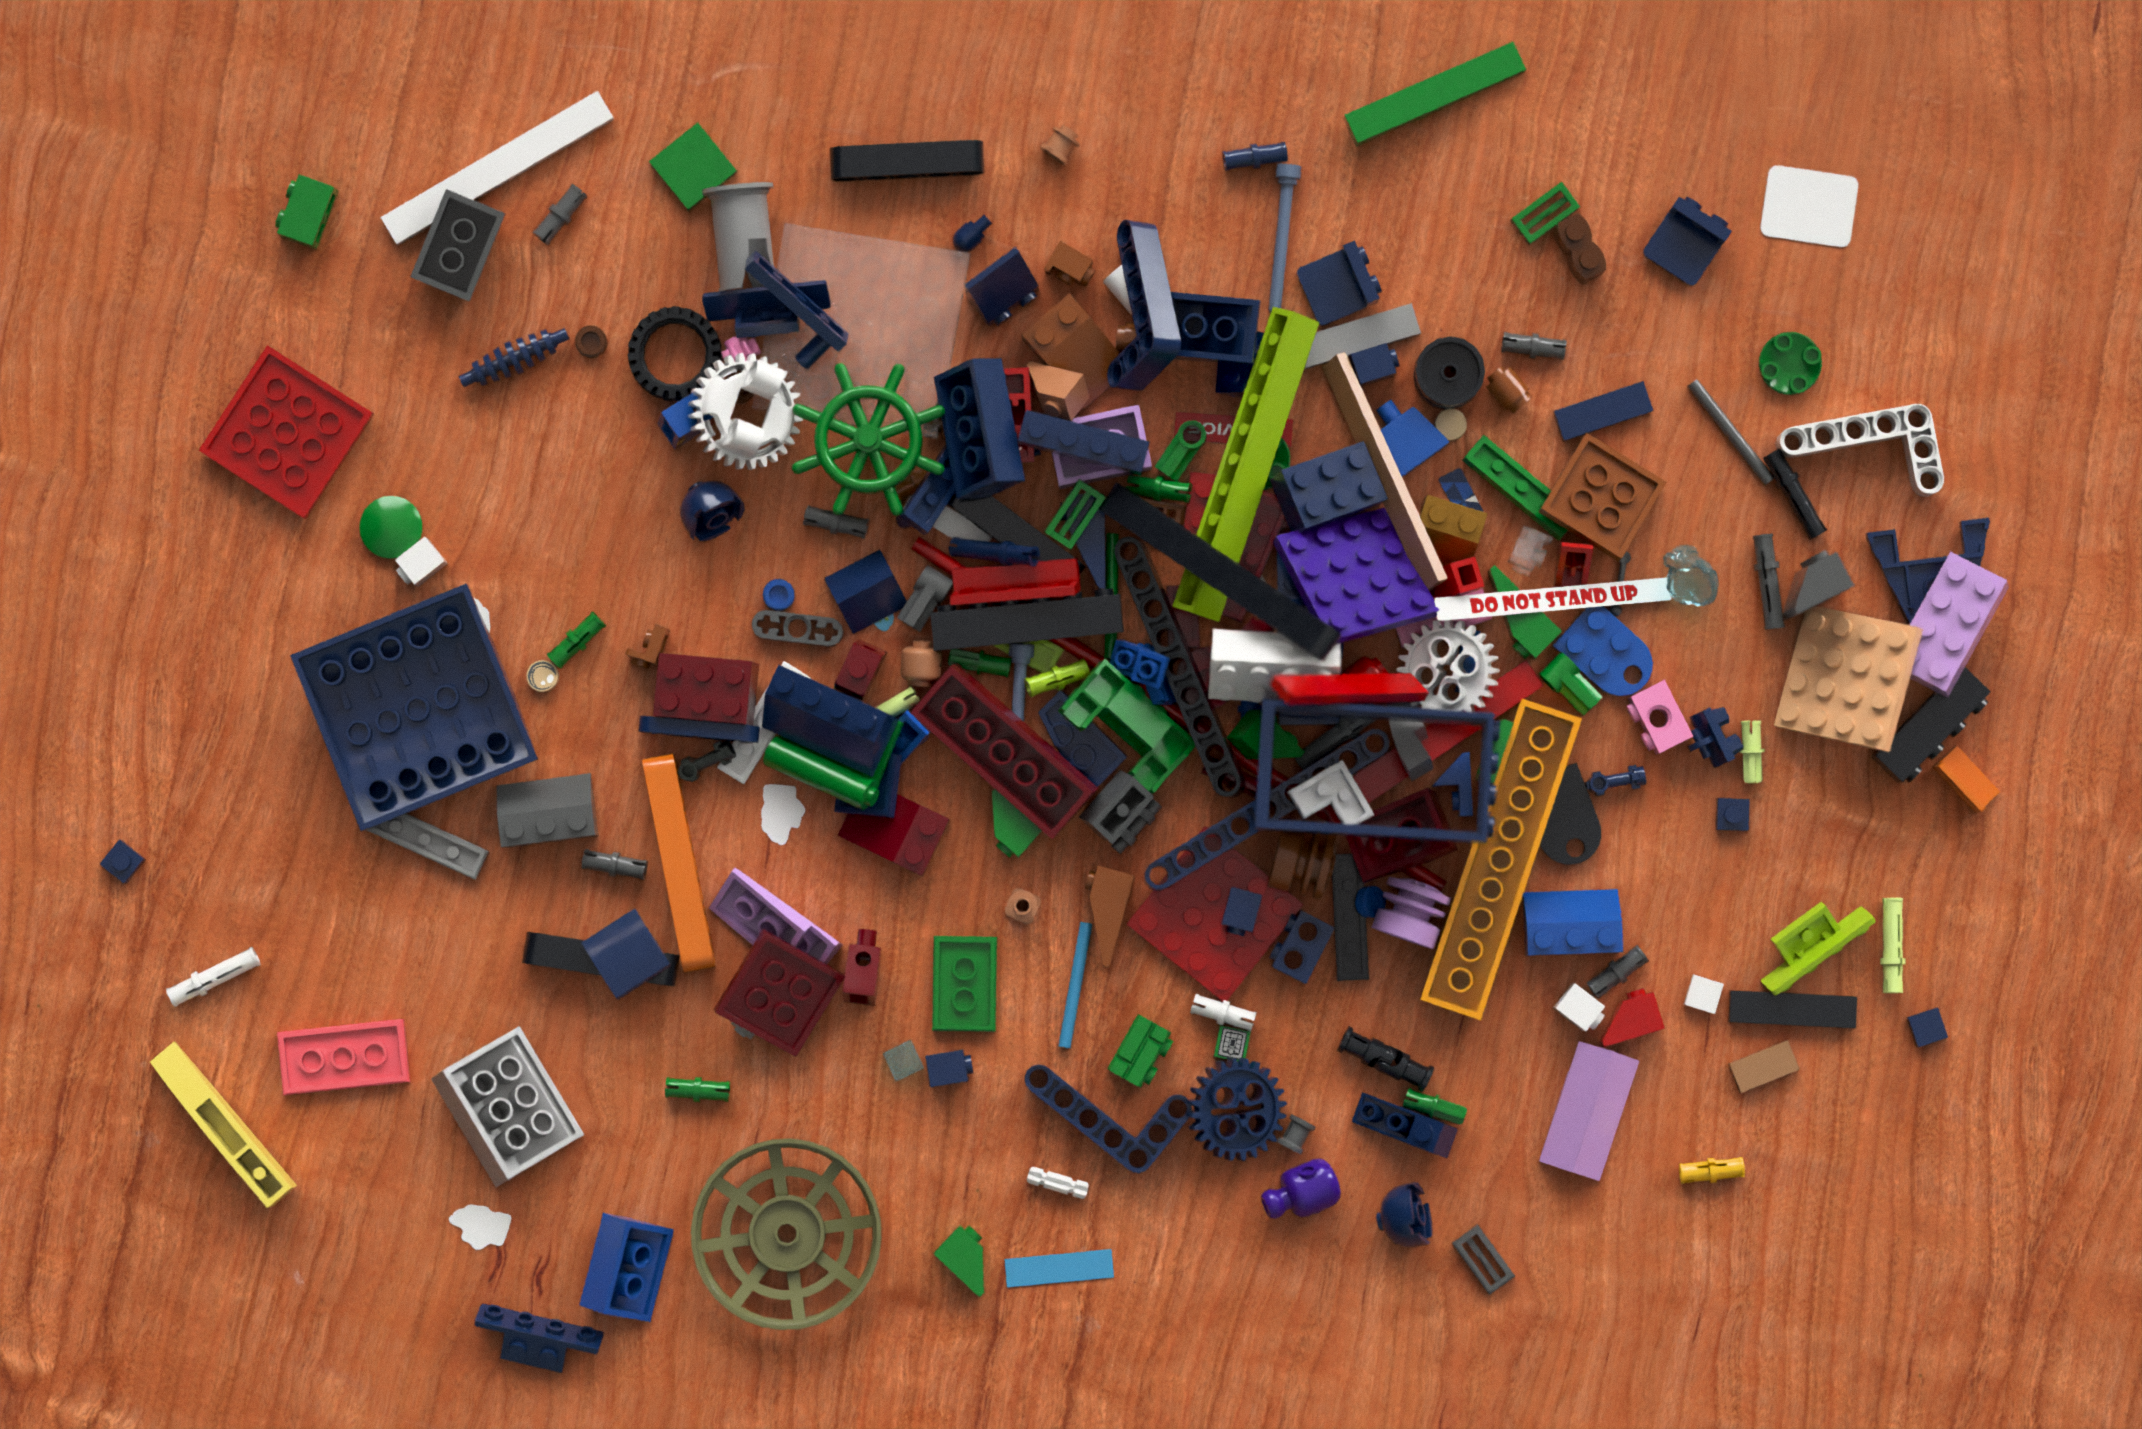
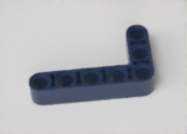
M1123 220L1117 230V244L1136 337L1111 362L1108 368L1107 380L1109 385L1114 388L1142 391L1176 358L1180 350L1181 339L1157 227L1150 223Z
M1041 1064L1033 1065L1025 1074V1083L1030 1091L1134 1173L1144 1172L1153 1164L1189 1119L1186 1114L1192 1111V1106L1186 1103L1188 1099L1180 1094L1171 1095L1164 1101L1139 1134L1134 1137L1047 1066ZM1037 1069L1045 1071L1048 1075L1047 1084L1041 1088L1034 1087L1030 1082L1031 1073ZM1062 1089L1070 1091L1073 1096L1071 1105L1065 1108L1059 1107L1054 1100L1055 1094ZM1182 1100L1186 1104V1113L1182 1117L1174 1118L1169 1114L1168 1107L1172 1101ZM1090 1109L1097 1114L1098 1119L1093 1127L1082 1126L1079 1121L1082 1111ZM1156 1124L1164 1126L1167 1131L1166 1138L1159 1143L1151 1141L1148 1135L1150 1128ZM1115 1129L1122 1134V1142L1117 1147H1109L1105 1144L1104 1135L1108 1130ZM1140 1149L1146 1153L1147 1161L1143 1166L1134 1167L1129 1163V1155L1133 1150Z

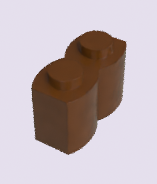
M1577 213L1559 222L1554 229L1555 239L1562 252L1569 256L1568 262L1573 276L1581 284H1584L1602 275L1606 270V260L1601 249L1592 242V233L1587 221Z

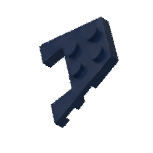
M1989 518L1959 522L1963 554L1958 556L1978 566L1981 565L1984 555V544L1990 523ZM1895 529L1866 533V540L1907 624L1911 623L1948 556L1900 562Z

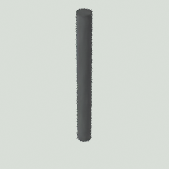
M1696 379L1687 386L1762 483L1766 485L1774 479L1772 473L1699 380Z

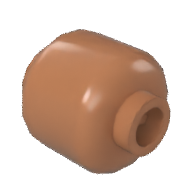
M913 640V646L905 647L901 653L900 674L903 679L908 680L907 685L932 686L933 681H937L941 676L942 652L940 650L934 651L932 641Z

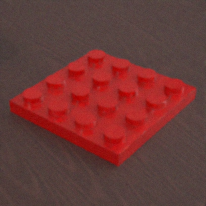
M267 345L198 451L306 519L374 413Z
M1204 826L1199 834L1208 829V827ZM1211 834L1206 836L1204 839L1205 848L1211 852L1218 851L1221 847L1220 838ZM1232 848L1162 891L1153 890L1126 925L1223 1002L1230 998L1281 934L1291 914L1296 915L1304 904L1287 891L1268 887L1269 876ZM1184 851L1177 862L1180 867L1190 868L1194 864V857L1190 852ZM1167 874L1158 885L1164 884L1167 881ZM1231 887L1262 895L1253 932L1245 931L1244 937L1226 932L1227 926L1221 924Z

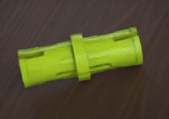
M1081 659L1062 667L1055 665L1050 667V671L1029 678L1026 677L1024 678V684L1028 695L1034 697L1053 689L1057 691L1063 690L1065 685L1086 679L1090 671L1086 661Z

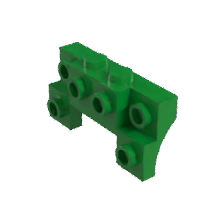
M1106 659L1095 666L1082 684L1075 688L1058 709V712L1080 732L1085 730L1091 721L1098 716L1141 755L1128 774L1133 776L1151 794L1156 792L1166 778L1195 747L1192 737L1168 716V712L1162 706L1154 705L1139 685L1131 683Z

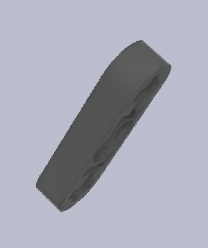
M763 610L758 612L752 620L754 633L758 637L767 640L832 647L840 643L843 638L841 624L836 619L829 617ZM765 616H770L771 622L781 624L780 617H786L783 625L784 636H778L780 630L770 628L768 633L764 634L763 629L758 627V621H764ZM797 619L804 621L807 626L806 633L799 638L791 636L788 629L790 623ZM811 621H818L816 628L825 629L829 623L833 624V629L838 631L837 636H832L831 641H826L823 634L815 633L816 639L809 640L812 633Z

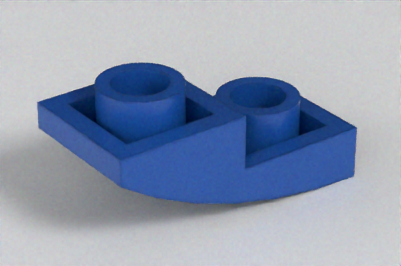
M1116 639L1110 664L1121 674L1131 677L1133 681L1157 689L1162 688L1169 658L1132 642Z

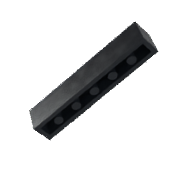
M1113 588L1094 590V597L1082 598L1081 591L1073 596H1063V600L1051 601L1050 597L1032 599V603L1019 604V600L1000 601V606L988 607V603L969 604V609L956 610V605L937 606L938 612L930 613L934 651L1124 632L1121 594H1114Z

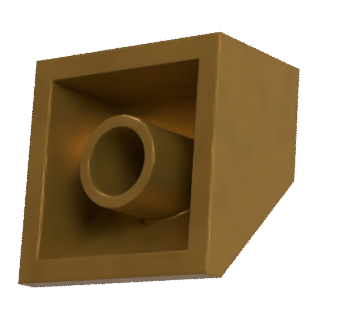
M1427 494L1419 516L1442 566L1474 557L1488 513Z

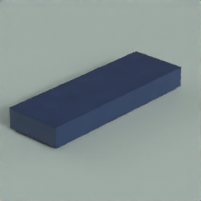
M1644 381L1555 410L1553 413L1564 442L1585 435L1586 432L1591 433L1645 415L1654 410Z

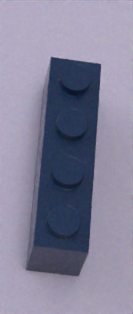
M1029 410L1025 412L1018 439L1019 445L1140 476L1149 447V441Z

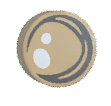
M539 660L528 668L527 681L534 690L543 693L549 692L557 686L559 672L551 662Z

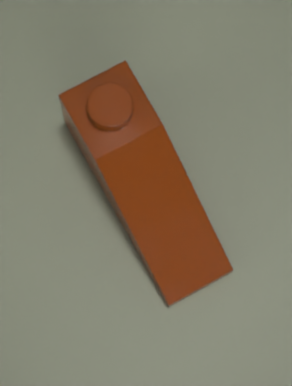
M1097 866L1096 872L1090 870L1085 889L1091 890L1089 898L1102 964L1105 967H1110L1134 875Z

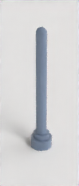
M1277 164L1276 178H1279L1278 184H1281L1269 300L1270 314L1273 307L1281 308L1293 187L1297 185V180L1301 179L1302 166Z
M1009 643V656H1012L1011 662L1014 663L1012 712L1024 721L1026 691L1024 678H1026L1027 664H1030V659L1034 657V644Z

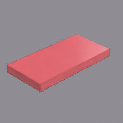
M404 1019L277 1032L283 1095L410 1082Z

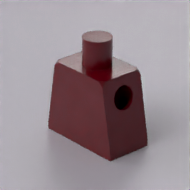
M861 639L856 640L834 683V690L864 703L887 652Z
M858 929L857 944H849L843 985L844 1002L875 1006L881 963V948L875 947L877 931ZM860 960H868L869 964L867 966H859L858 962Z

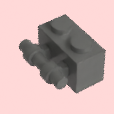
M1120 770L1082 812L1079 818L1099 837L1111 843V847L1121 854L1128 845L1132 847L1137 841L1136 836L1147 824L1150 826L1156 819L1155 815L1162 806L1153 799L1154 796L1133 776Z

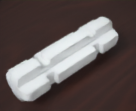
M1037 1167L1029 1169L1027 1182L1036 1186L1041 1184L1044 1185L1043 1188L1067 1195L1072 1193V1196L1084 1199L1087 1195L1089 1188L1087 1182L1081 1180L1073 1181L1071 1177L1050 1171L1045 1173L1043 1172L1044 1169Z

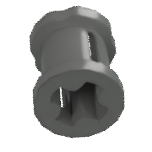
M1291 1114L1289 1117L1291 1121L1283 1137H1279L1277 1142L1301 1155L1303 1152L1302 1146L1310 1131H1314L1316 1127Z

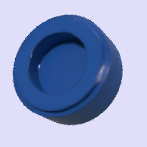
M775 579L765 586L763 599L772 610L784 611L793 604L795 592L789 582L783 579Z
M1365 886L1358 891L1355 904L1358 913L1362 917L1375 918L1378 908H1385L1386 899L1382 897L1383 891L1379 887Z

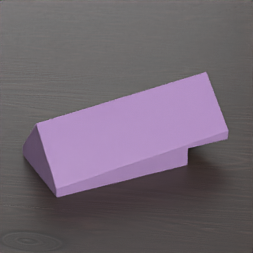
M737 868L731 871L709 907L711 911L752 945L762 929L825 964H828L843 946L842 943Z
M1578 1041L1541 1152L1540 1162L1600 1181L1639 1060Z

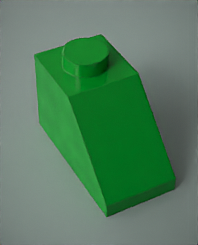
M994 788L992 791L994 834L999 840L995 846L1009 858L1013 854L1019 858L1042 830Z
M959 1225L933 1254L980 1298L984 1293L983 1246L979 1243L982 1236L970 1225L966 1228Z

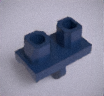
M1710 707L1690 717L1695 729L1691 730L1695 743L1687 747L1690 752L1699 749L1703 759L1709 757L1714 768L1735 759L1734 755L1743 749L1744 746L1739 736L1734 734L1725 738L1720 728L1730 722L1724 707L1713 710Z

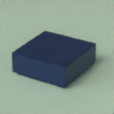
M1938 1007L1906 1017L1916 1047L1948 1038Z

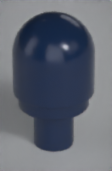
M985 215L975 223L971 220L965 223L953 235L954 247L963 253L971 252L983 241L982 239L985 237L983 232L993 223Z

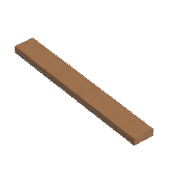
M1345 352L1336 354L1322 367L1356 444L1362 441L1365 442L1388 497L1383 504L1406 555L1428 590L1431 591L1447 579V575Z

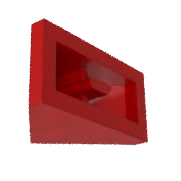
M1561 542L1557 546L1554 587L1587 585L1593 545Z

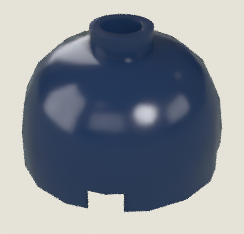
M721 481L697 482L688 489V493L685 495L680 506L681 521L691 539L694 540V537H697L699 541L711 540L726 533L731 529L726 524L732 521L734 517L739 521L745 511L744 503L733 488Z
M1416 1182L1403 1184L1389 1191L1381 1203V1212H1378L1376 1215L1380 1231H1385L1387 1237L1393 1243L1404 1247L1428 1245L1430 1242L1426 1238L1432 1237L1433 1233L1430 1207L1428 1203L1422 1205L1419 1195L1425 1193Z

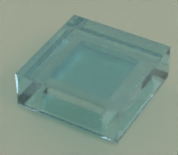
M912 1040L882 1053L895 1081L925 1068Z

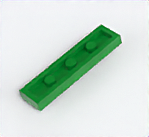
M1483 435L1462 461L1559 541L1568 530L1538 512L1551 490Z

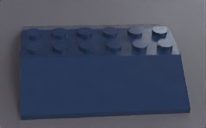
M467 583L290 655L361 832L538 760L518 701Z

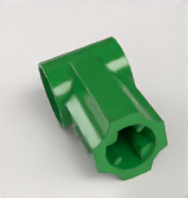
M1197 421L1184 422L1154 467L1178 482L1199 449L1205 444L1207 433L1204 426ZM1189 427H1196L1201 431V438L1195 444H1189L1183 438L1184 431Z
M1560 652L1539 673V676L1554 692L1560 693L1584 716L1603 696L1580 674L1581 671L1575 663L1563 652Z

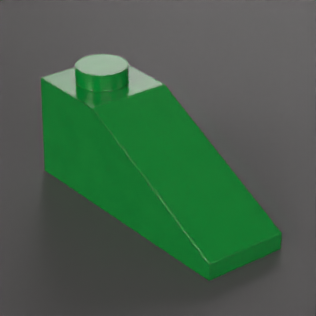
M1495 565L1488 571L1495 593L1520 591ZM1543 612L1503 615L1510 638L1515 642L1512 647L1524 659L1529 656L1534 660L1562 632Z

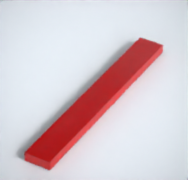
M1527 660L1495 680L1498 682V685H1489L1488 690L1493 694V697L1483 696L1482 700L1486 706L1480 708L1474 705L1475 712L1494 713L1495 719L1518 704L1521 698H1527L1544 685ZM1431 723L1425 727L1428 738L1421 741V744L1431 757V761H1433L1481 729L1482 726ZM1395 747L1352 777L1369 804L1409 776L1402 765ZM1331 804L1323 808L1332 823H1340Z

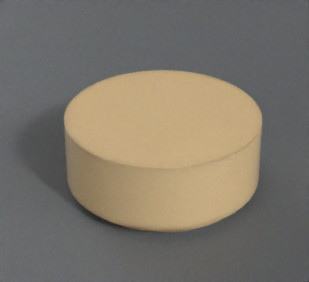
M1446 409L1437 416L1435 427L1448 441H1454L1465 433L1467 421L1459 410Z

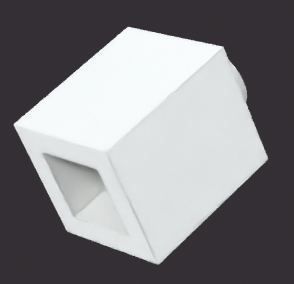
M423 537L395 559L400 566L396 571L407 585L413 582L418 587L448 564L426 537Z
M1572 983L1553 1007L1585 1032L1589 1027L1594 1030L1605 1016L1601 1013L1605 1006L1576 983Z

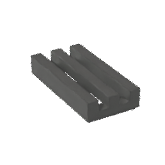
M1478 1224L1452 1242L1489 1295L1515 1277ZM1475 1234L1478 1235L1506 1274L1502 1278H1500L1471 1238ZM1464 1242L1468 1243L1495 1281L1494 1284H1489L1462 1246Z

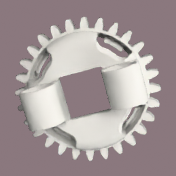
M743 353L737 354L735 361L731 355L724 358V364L720 360L713 363L715 370L710 367L706 368L703 372L707 378L699 377L696 380L702 389L695 388L691 391L692 394L698 397V400L688 403L689 406L696 408V412L688 415V418L697 419L698 424L691 427V430H700L702 434L696 439V442L706 440L708 444L703 450L704 452L714 449L716 452L713 460L717 461L725 456L724 466H731L735 460V467L739 470L743 469L745 462L748 470L755 469L756 462L761 468L767 466V459L771 463L777 462L776 452L780 455H785L788 452L784 444L788 446L795 444L790 434L800 433V430L793 426L794 423L803 421V418L794 415L792 411L794 405H796L793 399L800 396V393L790 392V388L793 387L795 382L785 383L783 379L786 377L787 371L777 368L778 363L776 362L771 365L767 364V357L765 356L756 360L754 353L749 354L746 361ZM742 371L741 373L731 376L728 379H723L731 373ZM740 388L770 400L761 428L737 418L730 419ZM710 414L713 416L721 434L719 440L714 441L711 438L715 435L710 421H704V415ZM772 441V443L767 447L758 450L759 447L764 446Z

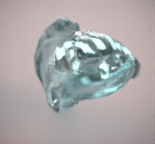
M1688 544L1678 545L1670 553L1667 552L1663 557V564L1665 567H1669L1666 589L1672 598L1684 605L1708 606L1713 603L1717 597L1719 580L1711 564L1700 558L1697 549Z

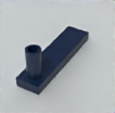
M755 250L747 258L745 270L817 333L795 355L796 360L801 366L809 369L831 346L839 352L847 344L849 333Z
M946 444L935 460L944 465V473L942 475L926 473L903 509V513L896 516V522L899 527L903 529L914 527L923 535L929 533L954 494L955 486Z

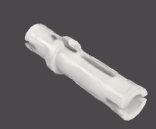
M250 947L248 950L224 960L201 973L197 971L192 973L191 978L171 988H167L166 992L173 1006L177 1007L179 1004L199 994L204 996L208 994L207 990L256 966H260V960L253 947Z

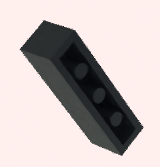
M1965 667L1948 698L1934 692L1895 731L1890 752L1877 750L1871 758L1897 783H1901L1905 779L1910 783L1923 770L1919 765L1927 757L1930 760L1934 759L1943 750L1944 746L1941 743L1949 734L1954 738L1967 725L1963 720L1971 712L1974 715L1978 714L1988 704L1985 698L1990 694V691Z

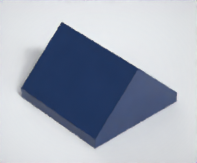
M881 550L824 578L853 634L900 611L907 602Z

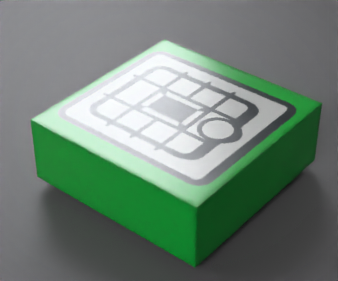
M1220 1025L1214 1057L1224 1059L1236 1058L1237 1061L1240 1058H1246L1251 1032Z

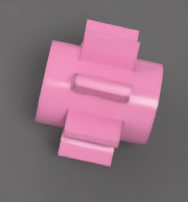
M737 336L725 341L724 345L727 350L721 352L723 359L731 355L734 361L739 353L744 354L745 361L749 354H761L755 338L748 340L747 337L737 338Z

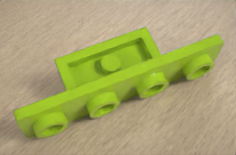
M1822 902L1818 903L1771 938V941L1785 962L1762 978V984L1774 996L1787 991L1794 982L1805 974L1813 972L1829 956L1837 954L1852 939L1864 934L1876 920L1861 906L1837 923L1826 905Z

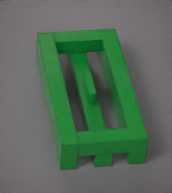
M1560 182L1511 218L1510 221L1518 228L1519 233L1524 236L1525 241L1530 245L1578 210L1580 205L1563 182ZM1557 193H1562V198L1525 225L1521 222L1523 218ZM1568 201L1571 205L1569 208L1535 233L1530 234L1528 230Z
M1078 479L1044 532L1069 549H1072L1106 496L1086 484L1083 480ZM1082 488L1085 490V493L1057 533L1054 529ZM1090 496H1094L1096 499L1068 540L1064 535Z

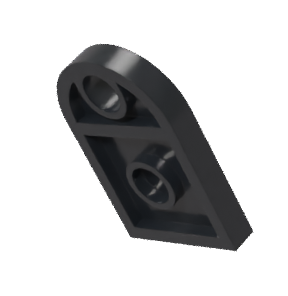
M1577 763L1569 765L1565 769L1540 843L1541 849L1550 859L1566 865L1578 864L1589 859L1597 850L1601 840V825ZM1574 838L1579 839L1584 845V851L1578 857L1570 856L1566 850L1568 841Z

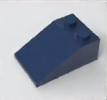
M1016 247L964 284L967 299L988 327L993 323L997 326L1003 324L1012 316L1010 313L1012 309L1019 304L1022 308L1030 304L1038 297L1035 292L1039 290L1038 283Z
M1171 292L1181 339L1180 350L1175 359L1253 364L1260 300Z

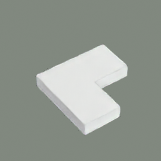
M1343 760L1287 792L1302 819L1309 817L1331 804L1342 824L1358 825L1374 815Z

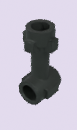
M727 740L723 743L719 741L713 744L715 750L699 758L688 756L680 761L681 766L677 772L680 779L693 782L700 777L699 773L702 770L720 761L724 766L731 763V759L736 757V752L730 741Z

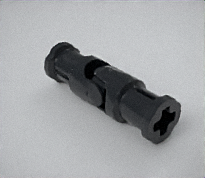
M1348 1026L1337 1049L1340 1053L1345 1051L1361 1059V1063L1373 1067L1385 1075L1398 1081L1403 1079L1417 1086L1421 1092L1425 1090L1434 1071L1433 1066L1426 1067L1412 1060L1411 1055L1386 1045L1375 1038L1368 1039L1354 1032L1350 1026ZM1395 1060L1396 1065L1390 1066L1392 1061Z

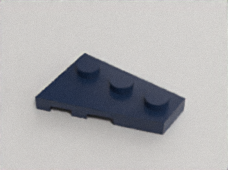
M1060 690L1038 713L1059 753L1098 787L1128 756L1093 720L1085 730L1080 732L1058 712V709L1069 696L1063 690Z

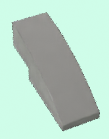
M1387 702V707L1413 708L1410 702ZM1389 721L1395 747L1411 781L1432 770L1431 757L1421 744V741L1428 738L1425 725L1420 722Z

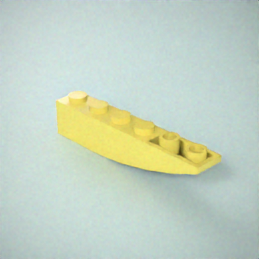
M175 1041L150 1061L187 1112L267 1208L276 1205L297 1187L296 1183Z

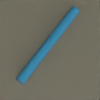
M1080 922L1059 1047L1071 1048L1092 930L1091 923Z

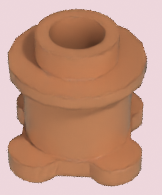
M1062 125L1060 129L1053 127L1054 133L1046 144L1042 143L1040 145V149L1060 164L1066 166L1068 155L1074 147H1078L1080 144L1076 141L1078 135L1065 125Z
M1016 888L1008 899L1005 913L1008 917H1012L1017 921L1030 924L1034 921V916L1041 905V899L1029 891ZM1020 900H1026L1029 903L1027 911L1020 912L1017 909V903Z

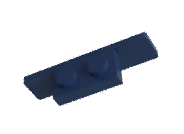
M826 280L793 283L821 309L831 307ZM765 287L710 292L702 295L707 321L735 319L737 338L788 334L799 331L800 318Z
M481 1304L474 1323L477 1327L504 1333L500 1359L559 1373L563 1371L568 1348L598 1354L604 1336L603 1331L595 1330L588 1326L573 1325L558 1319H548L532 1315L528 1312L505 1309L498 1305Z

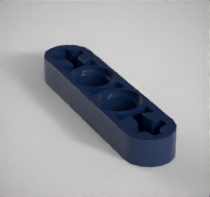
M640 716L638 732L759 743L760 727Z

